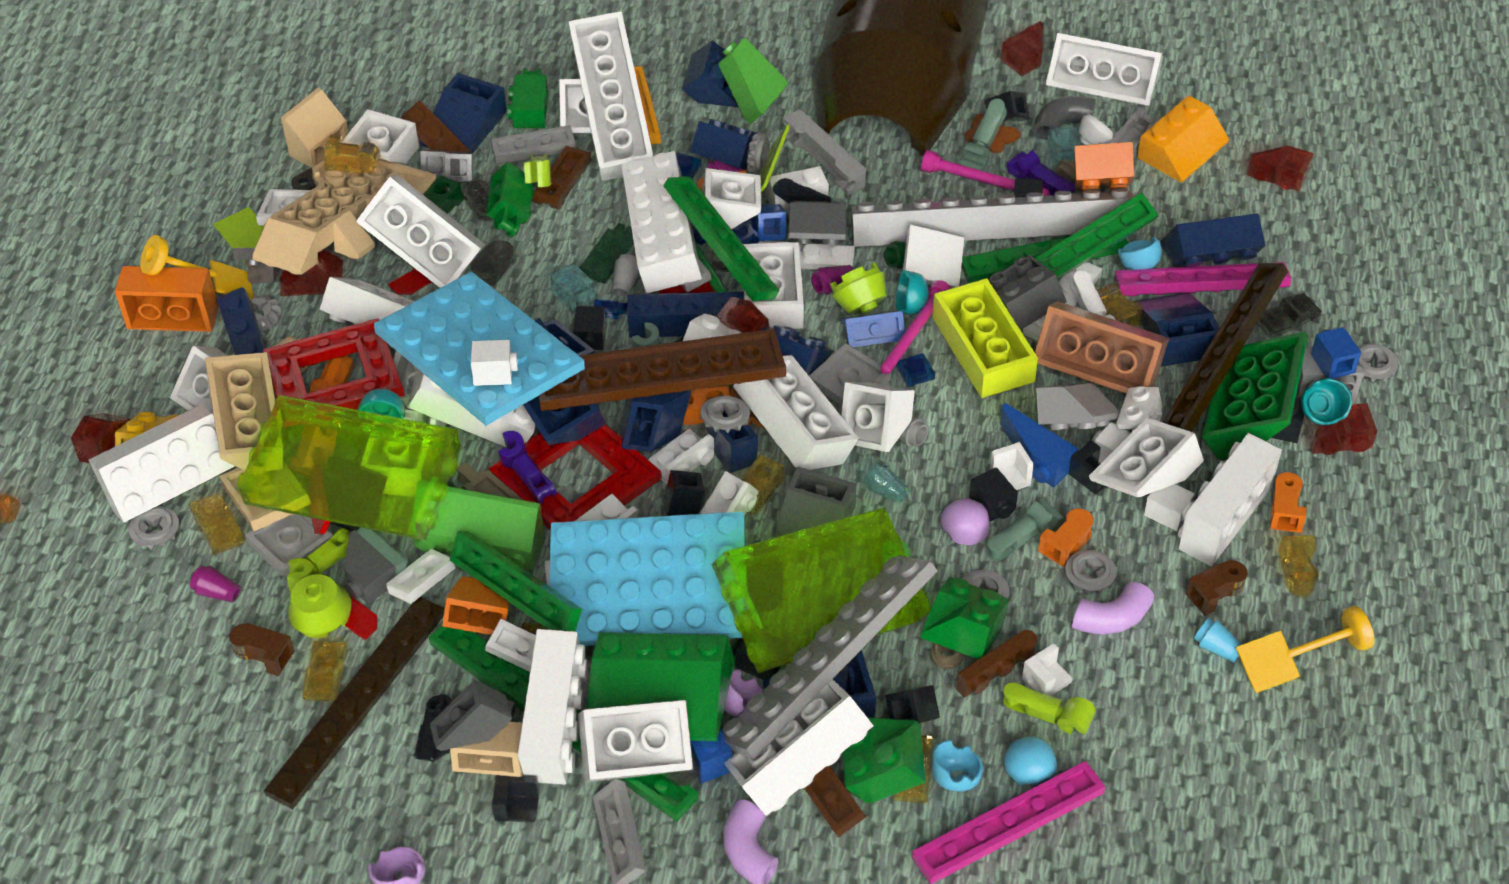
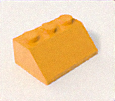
M1188 95L1141 135L1137 158L1182 183L1227 144L1229 138L1212 108Z

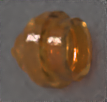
M1 493L0 525L5 522L8 524L13 522L19 513L20 506L18 499Z

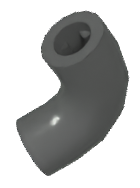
M1065 96L1054 99L1043 106L1038 113L1032 129L1034 136L1039 139L1054 141L1057 139L1063 124H1081L1084 115L1091 114L1093 116L1096 99L1083 96Z

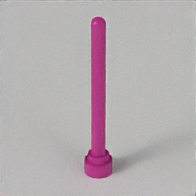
M926 150L921 164V171L932 174L933 171L938 173L940 170L1014 191V179L942 160V157L938 156L937 152ZM1043 188V196H1050V191Z
M937 280L930 286L927 303L922 307L882 363L880 370L883 374L891 373L932 315L934 294L952 289L948 283Z

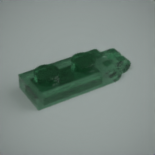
M618 223L614 229L608 228L579 267L580 276L606 284L614 272L615 261L622 254H627L634 244L631 226H628L625 230V224Z

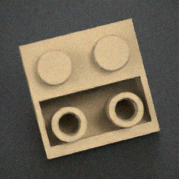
M320 88L314 90L281 117L289 156L311 168L337 150L349 134L346 119Z
M510 721L490 741L450 749L452 771L516 777L524 776L518 758L523 723Z

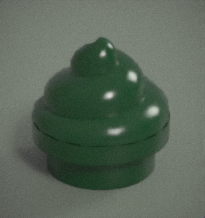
M894 241L885 248L884 259L888 266L903 269L905 242Z

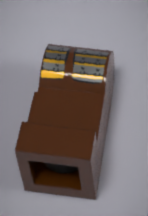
M1225 561L1189 578L1185 594L1201 613L1206 616L1216 610L1218 600L1226 596H1237L1243 591L1248 575L1247 569L1238 561Z
M239 624L231 630L229 635L236 657L242 660L255 659L263 662L267 672L276 676L281 674L295 652L290 636L253 624Z

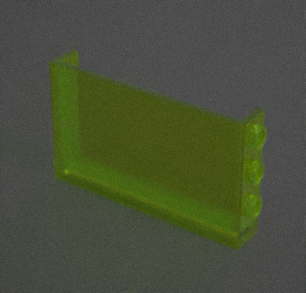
M279 395L268 421H265L261 426L260 439L256 447L254 446L250 451L248 466L245 472L240 474L237 488L246 505L426 540L429 530L434 529L436 525L438 506L446 499L448 480L450 476L453 477L456 473L457 457L461 444L457 429Z
M885 507L725 551L711 566L721 586L722 597L728 602L734 616L735 627L741 633L747 646L748 657L754 663L757 672L760 673L791 663L795 653L807 647L816 638L817 631L824 625L830 624L838 616L839 609L847 602L852 601L861 592L860 589L863 584L874 579L883 570L882 567L887 560L897 555L907 557L903 548L902 540L897 535ZM921 588L875 636L912 625L926 617L930 613L931 607L923 589Z

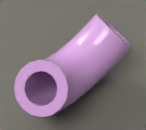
M1130 582L1124 586L1120 596L1111 602L1100 603L1082 598L1077 607L1072 628L1098 635L1123 632L1142 620L1153 603L1154 593L1150 588L1141 583Z
M739 799L732 807L723 829L724 851L735 872L749 883L768 884L777 869L778 858L766 852L758 843V832L765 822V814L752 802Z

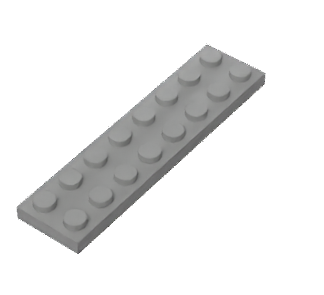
M899 555L887 560L882 567L883 570L874 579L863 584L860 589L861 592L852 601L847 602L839 609L838 616L830 624L821 627L815 635L816 638L807 647L797 651L793 656V661L784 670L777 672L770 679V684L761 694L753 696L748 701L747 708L738 717L731 719L725 724L722 733L726 738L725 742L730 746L731 750L755 759L938 571L931 561Z

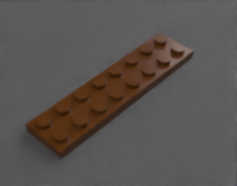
M775 329L579 355L584 359L585 369L540 394L538 397L541 411L556 410L566 407L786 377V365Z

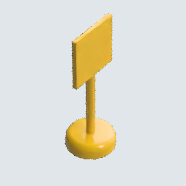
M156 234L147 240L141 254V271L152 276L158 274L166 263L181 268H205L168 256L169 246L167 240ZM214 260L209 261V271L213 278L215 292L228 294L243 287L247 291L249 299H254L252 285L248 281V271Z
M1357 605L1347 607L1341 616L1343 630L1292 649H1288L1281 630L1235 647L1255 693L1300 677L1292 658L1299 654L1345 637L1357 650L1372 648L1374 645V634L1366 614Z

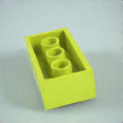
M987 278L934 294L932 318L981 399L1035 382L1038 357Z

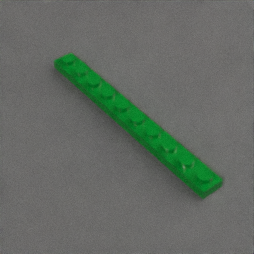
M441 625L429 636L431 646L488 687L505 694L508 701L515 702L517 708L523 712L525 711L530 678L529 671L485 651L487 641L474 632L442 627ZM583 709L576 711V721H579L578 713L583 711ZM579 731L578 741H572V747L582 754ZM671 772L618 779L624 781L628 788L676 822L699 800V792Z

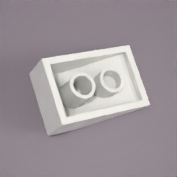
M1146 418L1089 475L1091 481L1139 498L1185 481L1204 459L1195 433Z
M686 700L587 709L578 713L584 782L622 779L693 769Z

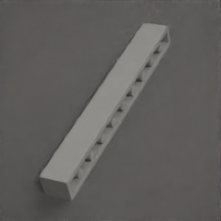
M1113 188L1111 192L1100 193L1099 190L1088 189L1084 190L1083 194L1058 191L1055 192V195L1043 196V193L1034 192L1026 194V197L1015 198L1013 194H1002L998 196V199H987L986 196H972L970 200L959 201L956 197L943 198L942 202L917 199L914 200V203L903 204L902 201L898 200L887 201L886 205L861 202L856 207H851L852 238L854 247L890 245L894 241L906 243L907 231L910 225L965 237L964 241L1073 235L1135 196L1126 188Z

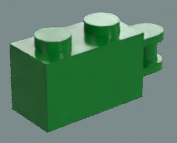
M523 68L522 75H515L514 86H509V100L512 103L507 104L508 120H513V128H546L548 103L547 75H542V68H537V71H528L527 68Z
M506 162L491 176L486 215L494 220L495 229L506 231V235L512 238L517 233L519 225L521 223L525 224L531 216L532 210L530 207L534 191L532 190L533 183H525V172L509 162Z

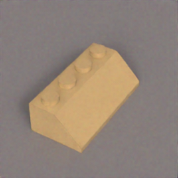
M267 352L205 358L220 459L251 474L283 471L284 447Z

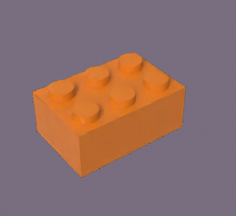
M1133 142L1075 146V190L1081 189L1083 194V191L1088 189L1098 190L1099 188L1109 187V192H1111L1113 188H1127V186H1131L1134 179Z
M122 266L115 294L127 329L213 331L219 305L209 269L163 267L158 274L152 276L143 273L140 266Z

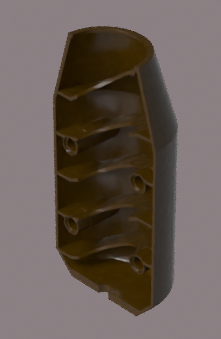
M833 0L811 78L818 126L829 135L833 127L847 118L859 115L883 117L906 129L910 135L911 147L917 150L920 156H924L926 150H931L967 99L989 0Z

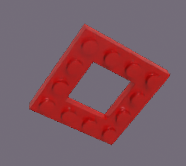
M378 318L263 349V353L267 352L272 385L285 429L299 427L306 423L358 410L363 396L374 389H388L398 394L399 397L405 396L388 344L375 333L374 323L379 321ZM358 352L366 375L365 378L307 394L300 372L301 367L316 365L319 362L337 357H345L348 354Z
M606 424L577 441L548 445L542 434L539 433L525 443L527 454L541 471L574 447L580 445L613 473L572 504L558 492L555 496L549 495L544 498L543 503L540 504L542 521L549 530H551V523L574 522L611 494L625 506L662 479L661 470L637 450L621 448V437ZM501 461L488 468L493 475L524 501L538 503L513 468L503 466ZM541 483L540 485L536 486L535 488H536V489L539 488L540 486L543 485V483Z

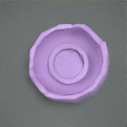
M964 498L952 501L944 508L941 514L942 528L944 532L949 533L953 542L973 545L982 542L989 535L990 523L988 512L980 502Z
M740 670L732 672L724 708L733 717H738L747 708L746 705L753 696L764 691V689L757 685L756 678L743 680Z
M399 846L387 852L381 851L378 862L375 865L369 863L368 870L373 884H420L425 876L426 865L422 855L412 847ZM402 870L401 878L395 880L396 874Z

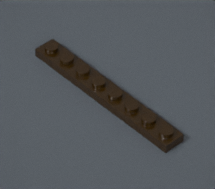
M1259 263L1162 423L1190 432L1194 430L1288 273L1283 263Z
M419 597L410 605L264 789L265 796L291 809L296 807L442 620L445 608L422 597Z

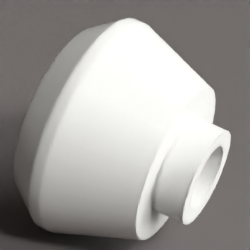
M1091 114L1083 116L1078 130L1081 134L1079 140L1085 145L1104 144L1112 139L1113 132Z

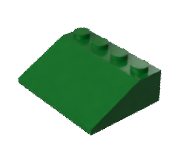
M1306 331L1243 346L1210 402L1202 436L1218 460L1228 459L1229 452L1235 442L1241 443L1248 433L1267 441L1290 425L1308 339Z
M599 632L591 661L587 709L686 700L690 741H717L735 663L728 635Z

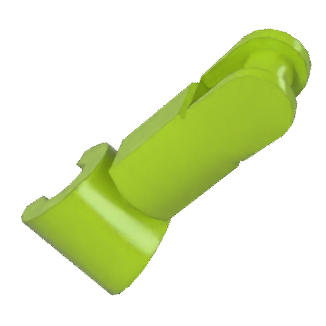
M530 154V161L524 162L525 183L538 182V187L550 186L551 172L548 155L544 154V156L534 157L533 154Z
M339 529L325 544L305 559L296 558L288 561L290 574L287 575L290 594L295 584L302 578L309 575L322 574L340 559L346 557L349 531L347 529Z
M1015 682L1006 684L1003 689V702L1006 707L1053 724L1057 722L1058 727L1070 735L1074 728L1079 733L1086 735L1096 713L1093 703L1082 697H1072L1062 707L1061 699L1033 691Z

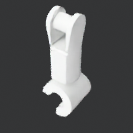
M1084 270L1076 271L1070 283V289L1078 300L1081 309L1116 320L1114 316L1106 315L1107 310L1097 290H1095L1089 273Z

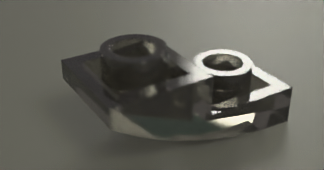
M1302 293L1282 299L1279 307L1265 310L1257 325L1272 339L1313 321L1320 316L1322 311L1310 297Z

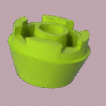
M876 262L870 265L872 268L865 271L862 266L841 276L843 282L839 285L836 282L830 284L834 293L832 297L848 314L858 311L866 314L878 308L877 303L887 297L885 274L880 271Z
M314 574L306 576L299 580L291 591L287 612L289 622L305 636L311 638L328 637V633L335 631L341 625L345 627L350 616L351 598L342 586L326 575Z

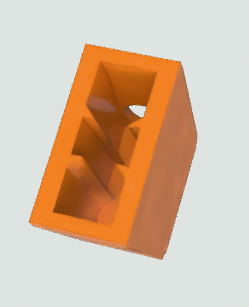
M466 576L461 577L446 597L442 627L492 635L500 620H507L508 601L477 579Z

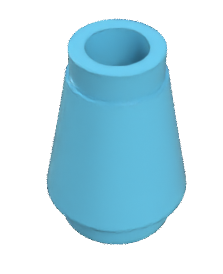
M1208 618L1198 630L1194 639L1200 643L1199 647L1227 660L1229 659L1234 663L1237 657H1239L1235 647L1240 646V642L1218 620L1214 622Z

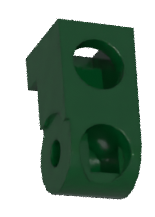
M441 175L437 177L423 194L447 214L464 201L460 183ZM445 186H448V187L450 188V190H449V191H446V187H445Z

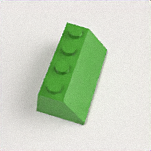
M419 481L417 485L411 524L414 547H418L423 552L433 549L438 552L448 553L451 556L457 532L468 531L521 568L534 570L545 542L541 506L539 503Z

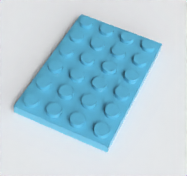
M472 271L374 323L375 333L485 426L585 369L584 359ZM510 340L511 353L517 352L518 371H512V384L473 385L471 368L472 341Z
M744 512L551 523L549 586L582 608L575 631L578 632L580 645L595 646L599 632L728 635V638L747 637Z

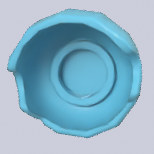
M1152 237L1151 241H1133L1122 249L1119 248L1118 255L1121 264L1128 270L1152 269L1161 259L1162 248L1160 241L1156 237Z
M1026 736L1010 743L1003 757L1006 773L1017 784L1022 786L1024 784L1038 786L1055 777L1058 771L1053 748L1039 737Z
M946 740L937 744L932 752V774L940 787L950 791L963 792L971 790L979 784L984 771L981 758L971 751L969 745L957 748L953 745L952 740ZM955 771L966 773L955 778L950 777V774Z

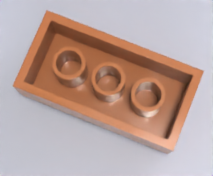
M1057 301L1048 307L1035 354L1038 357L1037 364L1127 394L1128 389L1132 387H1154L1169 338Z

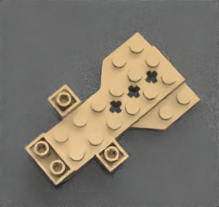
M342 148L312 167V178L316 185L314 189L268 218L254 250L253 260L265 263L269 267H277L287 270L292 274L302 275L318 264V252L333 242L335 252L344 254L351 259H360L375 248V242L356 221L388 178L397 174L421 194H424L436 180V174Z

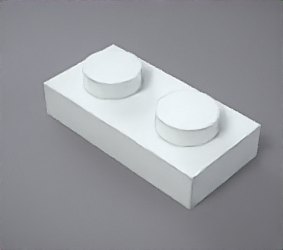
M430 549L386 584L388 592L412 604L456 569L455 564L450 561L449 556Z

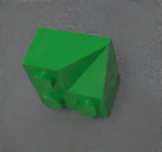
M949 577L936 596L920 638L979 660L986 655L1003 628L1010 599L1001 596L994 590H984L973 586L964 579Z
M868 718L873 727L867 731L866 736L861 741L851 744L843 751L845 788L865 803H874L926 782L920 723L917 721Z

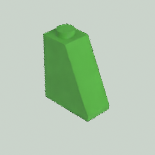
M744 37L737 44L732 41L722 51L725 56L718 65L745 121L752 123L768 109L789 82Z

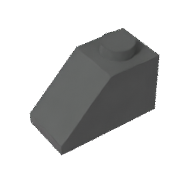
M355 530L349 533L344 565L347 580L345 587L354 599L360 597L365 603L370 604L388 590L386 584L396 576L395 568L391 562Z
M474 680L430 723L435 747L442 751L490 741L500 730L506 727L512 720L505 694Z

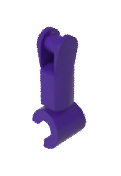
M1033 150L1027 154L1022 151L1006 163L1008 173L1016 178L1025 179L1030 175L1029 179L1043 180V188L1048 189L1051 196L1055 195V192L1070 191L1073 193L1075 190V185L1072 182L1060 177L1040 163L1037 154Z
M516 431L502 433L506 448L498 451L501 464L507 468H513L539 504H542L543 499L547 496L557 495L552 482L527 454L522 435ZM541 483H543V485L540 486L539 488H537V489L535 488L536 486H538V485H540Z

